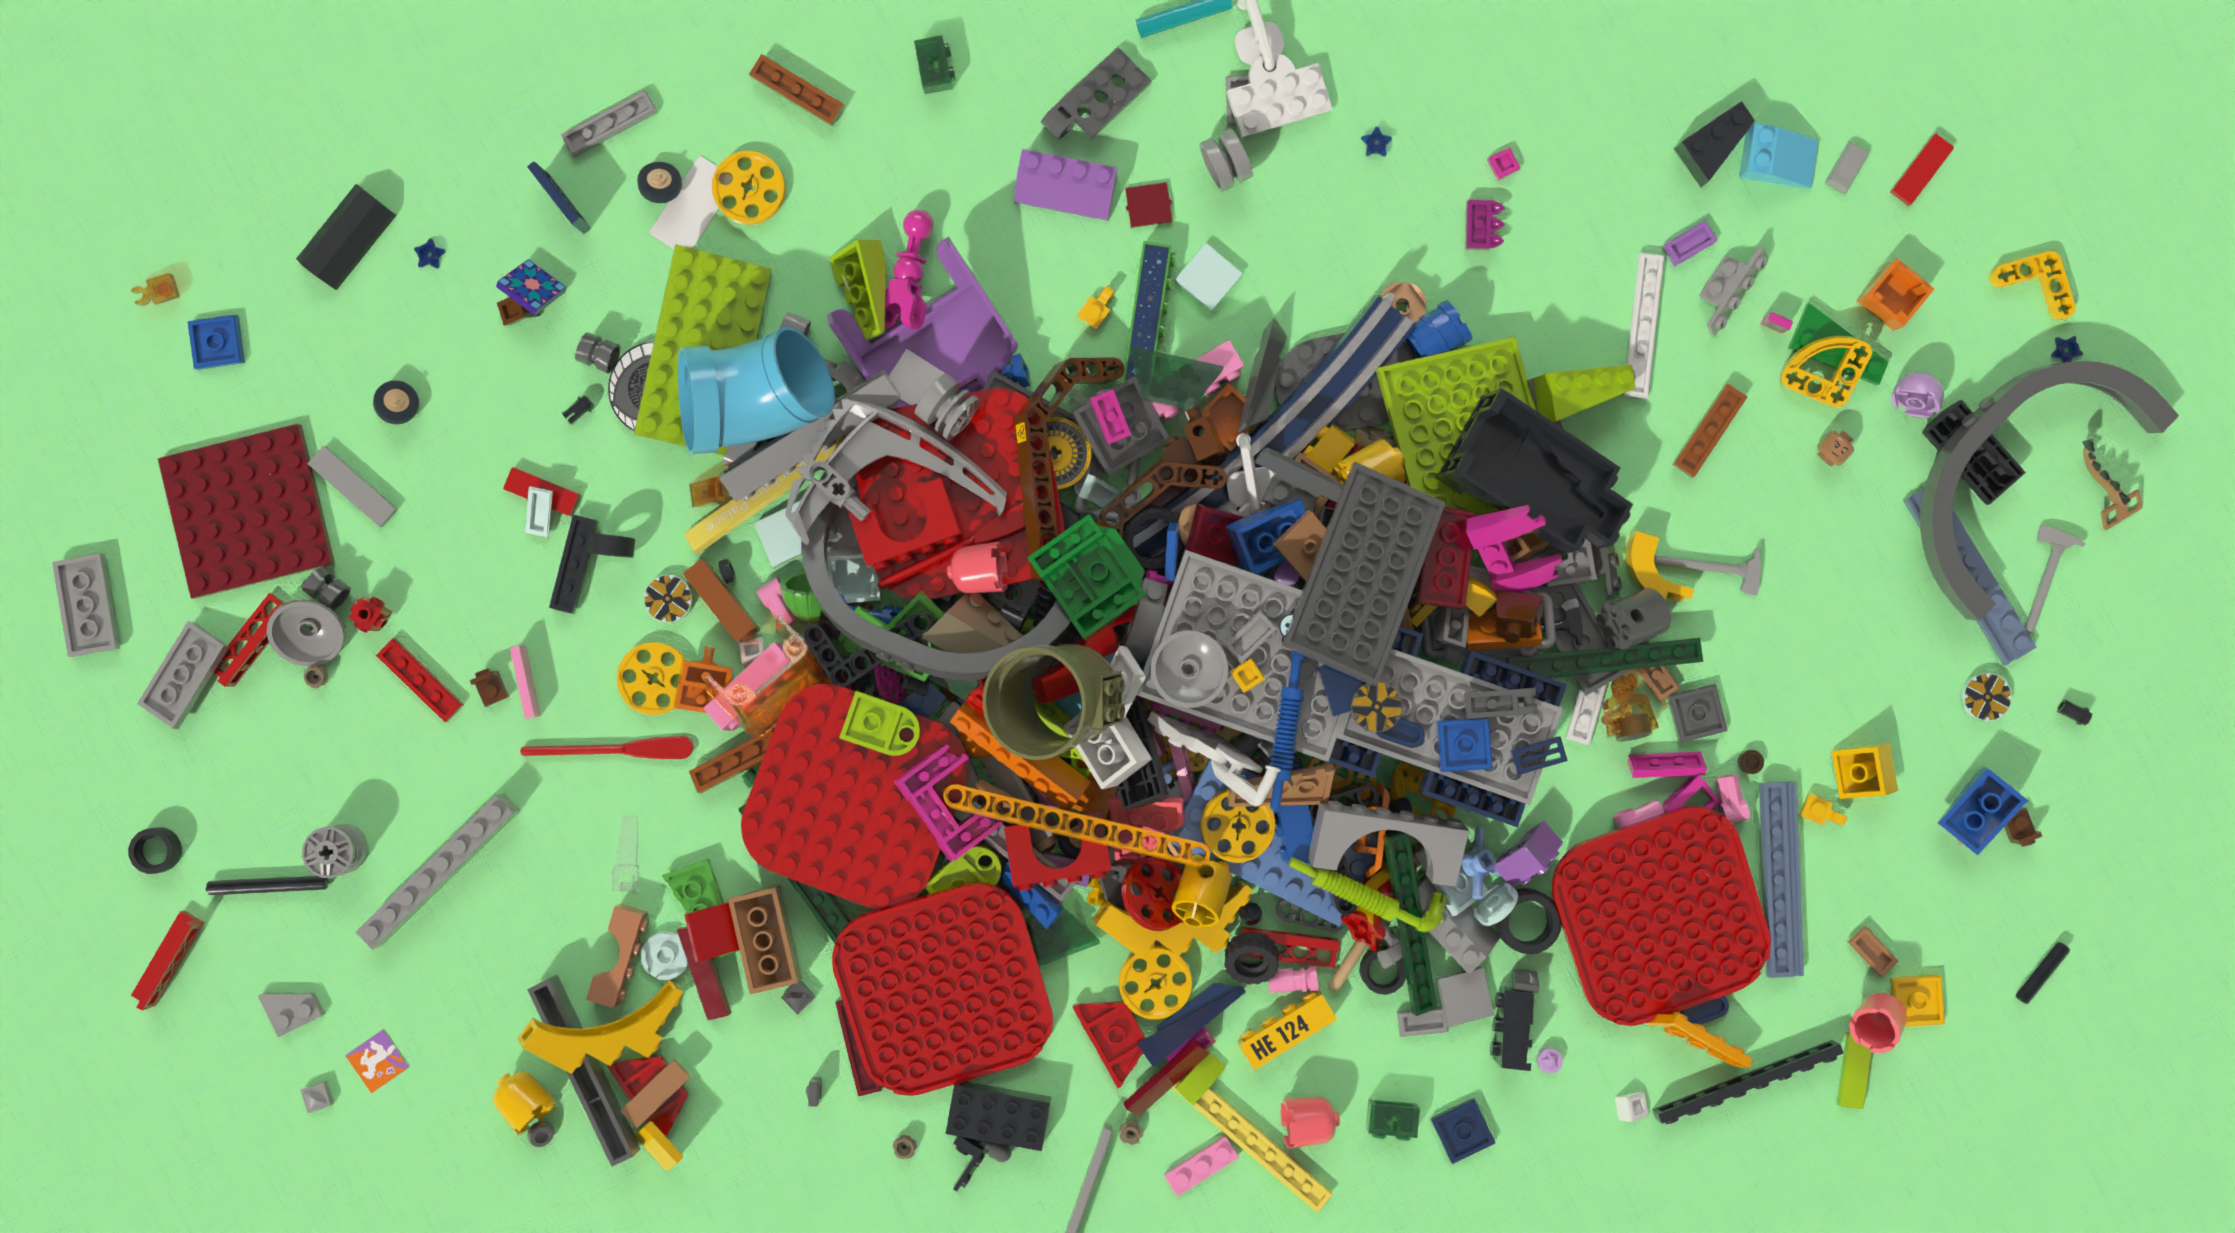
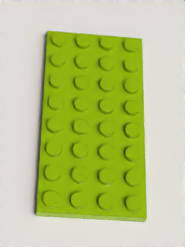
M675 244L633 435L686 447L678 396L679 350L681 347L708 346L710 350H719L755 341L771 274L770 268ZM719 447L718 451L714 454L725 456L728 447Z

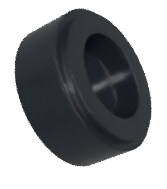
M730 560L718 561L725 583L734 582L736 575Z

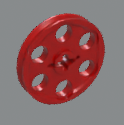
M1147 857L1133 864L1123 878L1122 898L1125 908L1135 922L1148 930L1165 931L1183 921L1172 910L1173 893L1177 892L1183 874L1172 862L1157 857ZM1143 865L1150 870L1149 878L1142 874L1141 868ZM1163 870H1167L1171 874L1170 882L1164 879ZM1131 884H1135L1139 888V896H1135L1131 892ZM1154 890H1157V891H1158L1157 896H1158L1159 898H1156V897H1155L1156 892H1155ZM1142 906L1146 907L1149 910V919H1146L1142 915ZM1164 910L1168 911L1171 915L1170 923L1166 922L1163 918Z

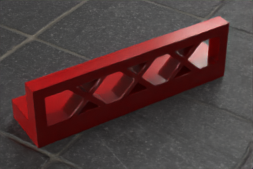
M268 593L228 644L230 647L214 671L220 677L217 681L224 687H235L269 644L267 637L269 619L278 607L285 604L274 594ZM272 601L276 606L267 616L266 608ZM262 621L263 623L252 636V625L255 622ZM247 640L246 645L237 654L238 643ZM232 659L231 664L223 672L219 667L225 660Z
M185 910L179 912L131 994L132 997L139 1000L136 1008L144 1011L157 1005L204 925V921Z
M1244 926L1241 928V933L1243 934L1258 932L1264 936L1267 935L1275 943L1282 944L1285 950L1279 954L1278 961L1335 968L1336 954L1340 946L1338 938ZM1295 946L1306 947L1309 953L1302 958H1297L1290 950ZM1319 949L1331 950L1330 962L1319 960L1314 953ZM1288 952L1292 957L1283 955H1285ZM1257 953L1240 955L1242 957L1264 959L1262 955ZM1312 955L1316 960L1307 958H1309Z

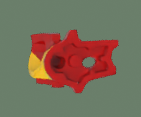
M1382 856L1381 868L1371 877H1365L1362 884L1363 886L1366 885L1367 888L1370 887L1371 890L1374 889L1387 895L1388 898H1393L1390 895L1392 889L1388 864L1384 856ZM1414 862L1415 873H1416V871H1417V866H1416V863ZM1359 906L1351 915L1341 916V920L1349 927L1352 939L1366 944L1372 951L1376 952L1380 945V939L1383 940L1386 936V928L1381 925L1383 918Z

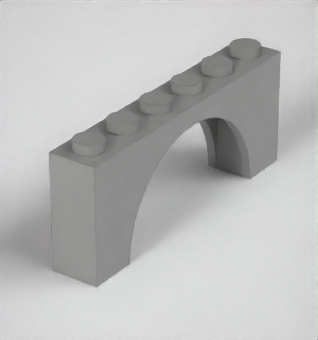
M1337 801L1319 803L1308 853V860L1312 867L1337 870L1343 854L1356 840L1375 831L1397 830L1415 837L1422 843L1427 858L1426 875L1433 884L1456 887L1469 830L1461 820L1456 818L1442 820L1430 814H1425L1424 817L1415 816V814L1408 811L1393 813L1381 807L1371 810L1359 804H1352V807L1343 806L1342 803Z

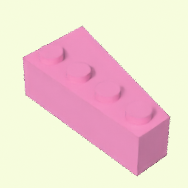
M773 642L703 709L721 730L734 731L743 724L744 719L756 712L761 705L807 669V666L791 646Z

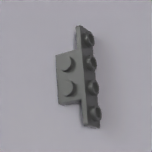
M1591 543L1596 574L1605 573L1608 597L1620 596L1619 591L1622 590V581L1617 574L1619 556L1615 552L1614 545L1598 548Z
M1108 846L1111 872L1107 873V877L1100 878L1099 882L1105 901L1107 900L1127 911L1122 898V882L1127 870L1133 864L1115 862L1113 847ZM1131 884V892L1135 896H1139V888L1135 884Z

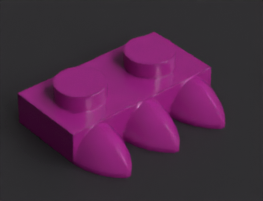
M1493 200L1466 201L1465 250H1490V248L1498 247L1504 242L1500 236L1491 233L1504 226L1500 219L1491 217L1505 209L1501 203Z

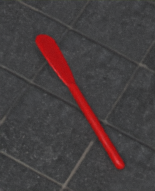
M1023 503L1005 511L1001 516H996L979 527L969 537L879 580L878 587L885 589L954 555L955 551L961 547L987 543L1025 528Z
M672 736L635 740L624 744L525 746L520 749V753L522 756L624 754L649 759H686L691 755L694 747L693 742L688 737Z

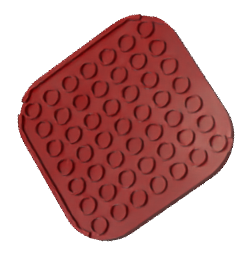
M1003 388L972 392L970 397L975 395L980 400L979 407L969 424L949 441L943 437V432L938 433L935 430L937 420L928 425L915 414L917 404L891 409L944 439L990 476L1007 492L1003 513L1023 503L1014 418L1028 400L1024 395ZM880 418L873 422L907 440L911 439L910 433ZM920 439L919 446L922 449L935 455L947 464L954 465V461ZM1048 441L1058 535L1065 531V524ZM887 455L865 466L856 474L861 502L864 505L871 502L876 506L884 532L894 541H910L923 531L926 525L927 513L918 485L940 477L945 481L963 536L958 538L959 541L969 537L979 527L998 516L996 507L975 493L927 467L906 459ZM1033 465L1034 472L1037 474L1036 467ZM962 470L964 475L970 478L973 482H975L977 485L983 488L990 495H994L967 470ZM1036 490V495L1039 498V492ZM1039 514V520L1042 523V517ZM1026 528L987 542H1001L1002 548H999L1000 552H1006L1008 576H1004L1003 584L1009 585L1034 579L1030 572L1029 560L1027 558L1029 556ZM1041 539L1042 546H1044L1045 543L1043 539ZM942 543L936 545L935 550L932 552L921 554L920 551L911 554L912 558L907 561H891L888 563L889 566L875 572L881 580L948 546ZM953 555L887 587L896 595L909 600H913L921 591L930 600L964 593L958 590L953 579L948 577L947 566L951 564Z
M827 683L813 685L796 693L785 704L779 715L743 810L741 834L744 845L751 857L765 869L866 907L880 909L914 899L928 883L941 848L910 801L905 799L893 780L945 744L949 745L947 751L957 757H960L961 753L966 754L964 746L950 728L916 713L914 714L920 725L919 739L916 745L905 754L897 756L887 755L840 739L839 737L855 690ZM908 727L901 729L900 738L906 742L911 741L914 738L913 730ZM968 760L931 786L952 817L956 809L946 804L944 792L948 786L953 784L965 786L968 775ZM952 791L949 795V801L958 803L962 793L960 791Z
M1685 806L1585 840L1569 849L1555 868L1552 878V896L1560 916L1562 929L1582 991L1590 1006L1601 1017L1615 1024L1624 1026L1641 1025L1655 1020L1658 1014H1673L1674 1012H1679L1744 989L1760 976V971L1765 961L1769 959L1771 947L1770 933L1740 836L1727 818L1712 809L1702 806Z
M982 882L966 883L870 911L851 920L841 930L835 941L832 954L833 972L863 1065L868 1075L876 1084L892 1090L895 1094L905 1096L920 1095L954 1085L955 1083L965 1082L1024 1064L1041 1052L1048 1037L1051 1035L1053 1026L1051 1004L1024 915L1016 900L1000 887Z

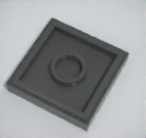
M1716 684L1672 694L1667 697L1679 743L1728 731Z

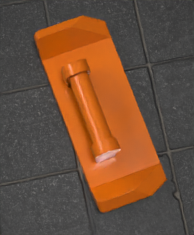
M1379 782L1375 788L1383 798L1382 808L1388 809L1390 795ZM1369 807L1367 809L1376 810L1378 807ZM1386 830L1378 832L1377 848L1366 847L1367 835L1356 840V845H1354V852L1376 855L1375 865L1364 873L1367 878L1371 877L1381 868L1384 848L1383 835H1385Z

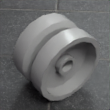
M1231 128L1219 133L1218 143L1212 138L1199 143L1204 163L1215 185L1221 192L1233 187V176L1241 183L1253 177L1247 154L1236 133Z

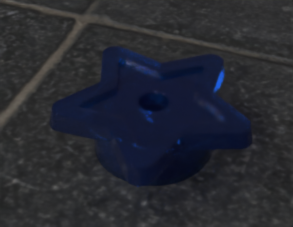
M1375 127L1371 135L1362 136L1361 140L1366 144V156L1380 154L1386 157V145L1392 141V137L1382 135L1379 127Z
M429 238L426 244L414 248L419 257L418 267L421 268L431 265L438 269L440 267L439 258L446 253L445 249L435 246L432 238Z
M2073 336L2068 340L2056 337V349L2051 354V357L2061 358L2062 362H2071L2073 358L2082 356L2083 352L2076 342L2077 337Z

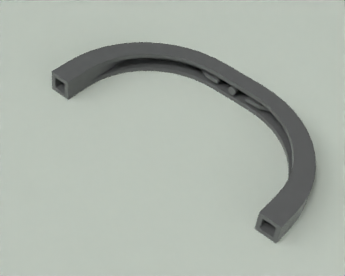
M2074 361L2040 366L2014 377L1991 396L1984 398L1978 404L1979 408L1962 420V425L1945 443L1930 469L1921 500L1920 532L1927 564L1935 581L1944 595L1966 620L1980 621L1996 605L1971 576L1963 563L1953 530V503L1956 488L1961 474L1974 452L2023 402L2047 388L2065 383L2088 386L2109 395L2119 402L2148 434L2163 433L2179 415L2151 385L2127 370L2101 362Z
M826 472L823 473V475H822V477L820 478V480H823V479L826 478V476H827V473H826ZM842 487L834 489L836 496L844 494ZM830 501L807 532L809 545H805L801 540V553L806 577L819 606L827 618L846 637L861 647L876 653L879 659L889 662L890 659L896 661L900 667L908 671L915 669L935 677L950 680H986L988 673H990L994 665L1006 654L1017 649L1035 645L1056 647L1074 627L1069 616L1058 600H1056L1049 613L1035 628L1006 646L990 651L966 654L936 650L868 622L855 613L840 597L832 584L827 563L828 540L833 522L840 509L838 505Z

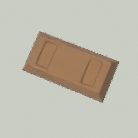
M1865 925L1847 941L1881 978L1898 962L1894 955Z

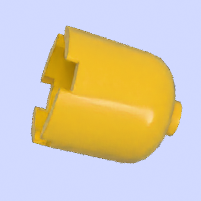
M524 1071L517 1072L512 1076L509 1073L504 1075L497 1082L499 1087L493 1095L495 1107L517 1135L528 1131L530 1128L528 1124L535 1118L541 1121L555 1107L554 1103L557 1102L533 1075Z

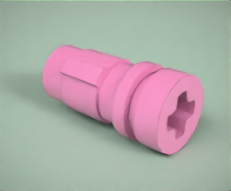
M1316 966L1308 967L1307 970H1304L1303 967L1298 971H1293L1292 968L1277 970L1275 976L1269 979L1270 993L1294 992L1295 990L1307 992V989L1311 991L1319 990Z

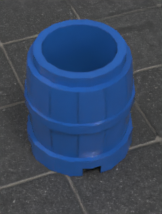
M1448 300L1438 304L1437 308L1428 314L1419 317V320L1415 322L1416 326L1405 339L1417 359L1456 350L1459 346L1466 345L1473 339L1466 323L1463 324L1459 318L1461 315Z

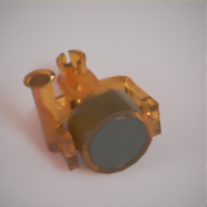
M1633 674L1622 675L1613 680L1611 683L1613 696L1603 702L1605 715L1602 716L1601 722L1606 725L1607 737L1615 735L1617 742L1645 738L1652 735L1653 730L1659 728L1648 696L1642 693H1635L1634 691L1638 680ZM1629 703L1640 706L1642 714L1631 715L1633 709ZM1621 704L1619 708L1613 710L1614 706Z

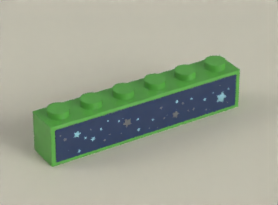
M1143 241L1122 380L1124 382L1136 376L1144 391L1157 383L1158 372L1153 370L1155 362H1160L1162 349L1157 347L1158 338H1163L1165 324L1161 323L1162 314L1167 315L1169 300H1164L1165 290L1170 291L1172 276H1168L1169 267H1174L1176 253L1171 252L1172 245Z

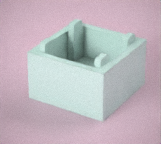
M860 547L829 550L827 554L829 575L838 594L844 595L846 603L881 600L883 589L878 587L880 579L874 568L871 569L866 566Z

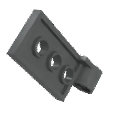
M1117 47L1043 117L1041 123L1058 140L1062 139L1075 123L1093 139L1149 87L1152 80ZM1119 76L1124 80V84L1122 86H1115L1111 79ZM1097 92H1103L1107 95V100L1099 102L1095 99L1094 95ZM1080 108H1087L1091 115L1087 118H1082L1078 115L1077 111Z

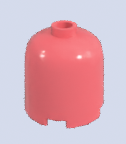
M994 542L965 546L955 551L951 564L947 566V573L949 579H953L958 590L964 593L1006 591L1007 584H1003L1004 576H1008V562L1006 552H1000L999 549L1002 548V543Z
M1887 993L1869 995L1852 1016L1849 1024L1850 1034L1857 1044L1861 1043L1864 1047L1869 1048V1051L1872 1053L1891 1051L1899 1043L1905 1029L1907 1012L1902 1002Z
M1323 1097L1284 1098L1283 1103H1281V1125H1286L1288 1136H1283V1139L1288 1149L1325 1144L1333 1139L1336 1127L1340 1125L1338 1111L1334 1112L1333 1106L1327 1099Z

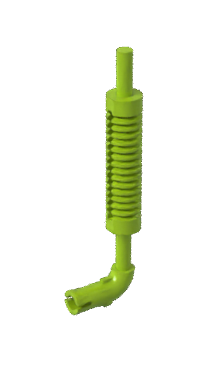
M1291 857L1288 862V866L1310 876L1311 884L1319 888L1322 887L1323 890L1326 889L1327 892L1344 900L1347 899L1348 902L1373 914L1376 913L1377 916L1389 922L1395 917L1414 926L1417 931L1428 932L1435 929L1443 921L1442 915L1447 896L1444 894L1441 899L1442 893L1440 892L1432 893L1428 911L1425 912L1424 917L1418 918L1399 909V901L1391 897L1388 898L1387 895L1374 889L1371 890L1370 887L1367 888L1366 885L1363 886L1362 883L1345 875L1342 876L1337 871L1315 868L1294 857Z

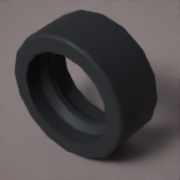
M590 533L588 534L586 552L597 555L633 558L635 538Z
M164 827L148 828L138 832L131 839L128 847V857L132 865L138 871L145 874H158L172 869L179 862L182 854L181 842L178 836L172 830ZM152 836L160 837L167 846L166 859L158 865L150 864L143 855V845L146 839Z
M1379 946L1376 952L1369 950L1364 954L1360 962L1359 972L1362 981L1369 990L1377 994L1387 995L1395 993L1403 986L1406 980L1403 958L1395 962L1397 975L1391 983L1382 985L1374 982L1369 974V966L1378 957V952L1388 949V947Z

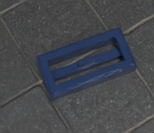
M1561 736L1510 750L1517 775L1568 761ZM1557 743L1558 746L1521 758L1518 756L1520 753ZM1560 753L1558 758L1523 768L1521 766V763Z

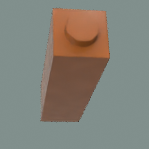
M701 558L682 573L736 642L744 641L747 643L757 635L755 631L759 628L758 624L706 559Z

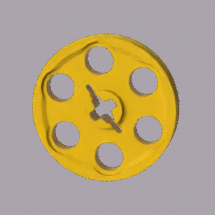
M741 151L728 156L719 164L712 179V194L717 206L725 216L740 224L753 225L770 219L780 209L785 198V181L779 167L772 159L759 152ZM748 158L751 160L752 165L748 170H741L739 168L741 159ZM765 167L773 168V177L764 179L761 176L762 169ZM730 173L733 176V181L729 185H722L720 183L722 174ZM752 181V186L755 189L754 191L749 190V192L746 193V190L743 188V186L749 185V183ZM770 190L776 191L778 194L777 200L772 203L765 201V194ZM730 196L736 198L737 203L734 208L727 209L724 207L723 202L725 198ZM751 205L759 208L758 215L753 218L746 215V209Z
M650 642L634 647L624 656L618 667L617 686L621 697L628 706L643 714L657 715L674 710L673 706L677 688L673 686L672 678L674 675L680 674L682 659L686 660L685 657L677 649L664 643ZM644 649L649 651L651 655L649 662L645 664L638 660L639 652ZM666 652H671L675 657V661L671 666H666L662 662V656ZM628 669H632L636 673V680L632 683H628L624 679V673ZM643 670L650 674L658 673L659 675L657 679L660 680L659 682L664 684L665 687L658 683L650 684L649 682L651 681V678L648 677L649 675L644 673ZM638 691H642L646 695V701L642 705L636 704L633 699L634 694ZM663 693L670 697V704L665 708L659 706L657 701L659 695Z
M1226 789L1216 794L1205 806L1201 816V834L1205 844L1219 858L1234 863L1247 862L1260 856L1272 842L1275 833L1274 813L1270 806H1258L1254 811L1246 810L1245 806L1224 810L1221 806V801L1228 797L1229 789ZM1212 817H1217L1220 820V826L1216 830H1210L1207 827V822ZM1240 818V822L1244 826L1239 827V831L1236 833L1232 823H1237V819ZM1260 820H1266L1269 825L1264 833L1256 831V824ZM1222 839L1230 841V848L1226 852H1221L1217 848L1218 842ZM1248 840L1253 841L1255 845L1254 850L1251 853H1244L1242 851V844Z
M1155 945L1153 950L1142 958L1147 963L1146 967L1138 971L1133 968V962L1140 958L1132 953L1124 962L1119 974V989L1124 1003L1132 1012L1147 1019H1163L1178 1012L1187 1002L1192 988V977L1185 960L1167 947ZM1159 955H1169V964L1160 966L1157 963ZM1176 972H1183L1186 975L1183 983L1177 984L1173 982L1172 977ZM1154 978L1155 980L1161 978L1159 980L1160 986L1157 987L1156 985H1153L1151 987L1150 979ZM1129 981L1136 982L1138 984L1137 991L1133 993L1127 992L1125 990L1126 983ZM1169 994H1173L1178 998L1177 1003L1173 1006H1168L1164 1003L1165 997ZM1144 999H1151L1154 1002V1006L1151 1010L1145 1011L1140 1007V1003Z

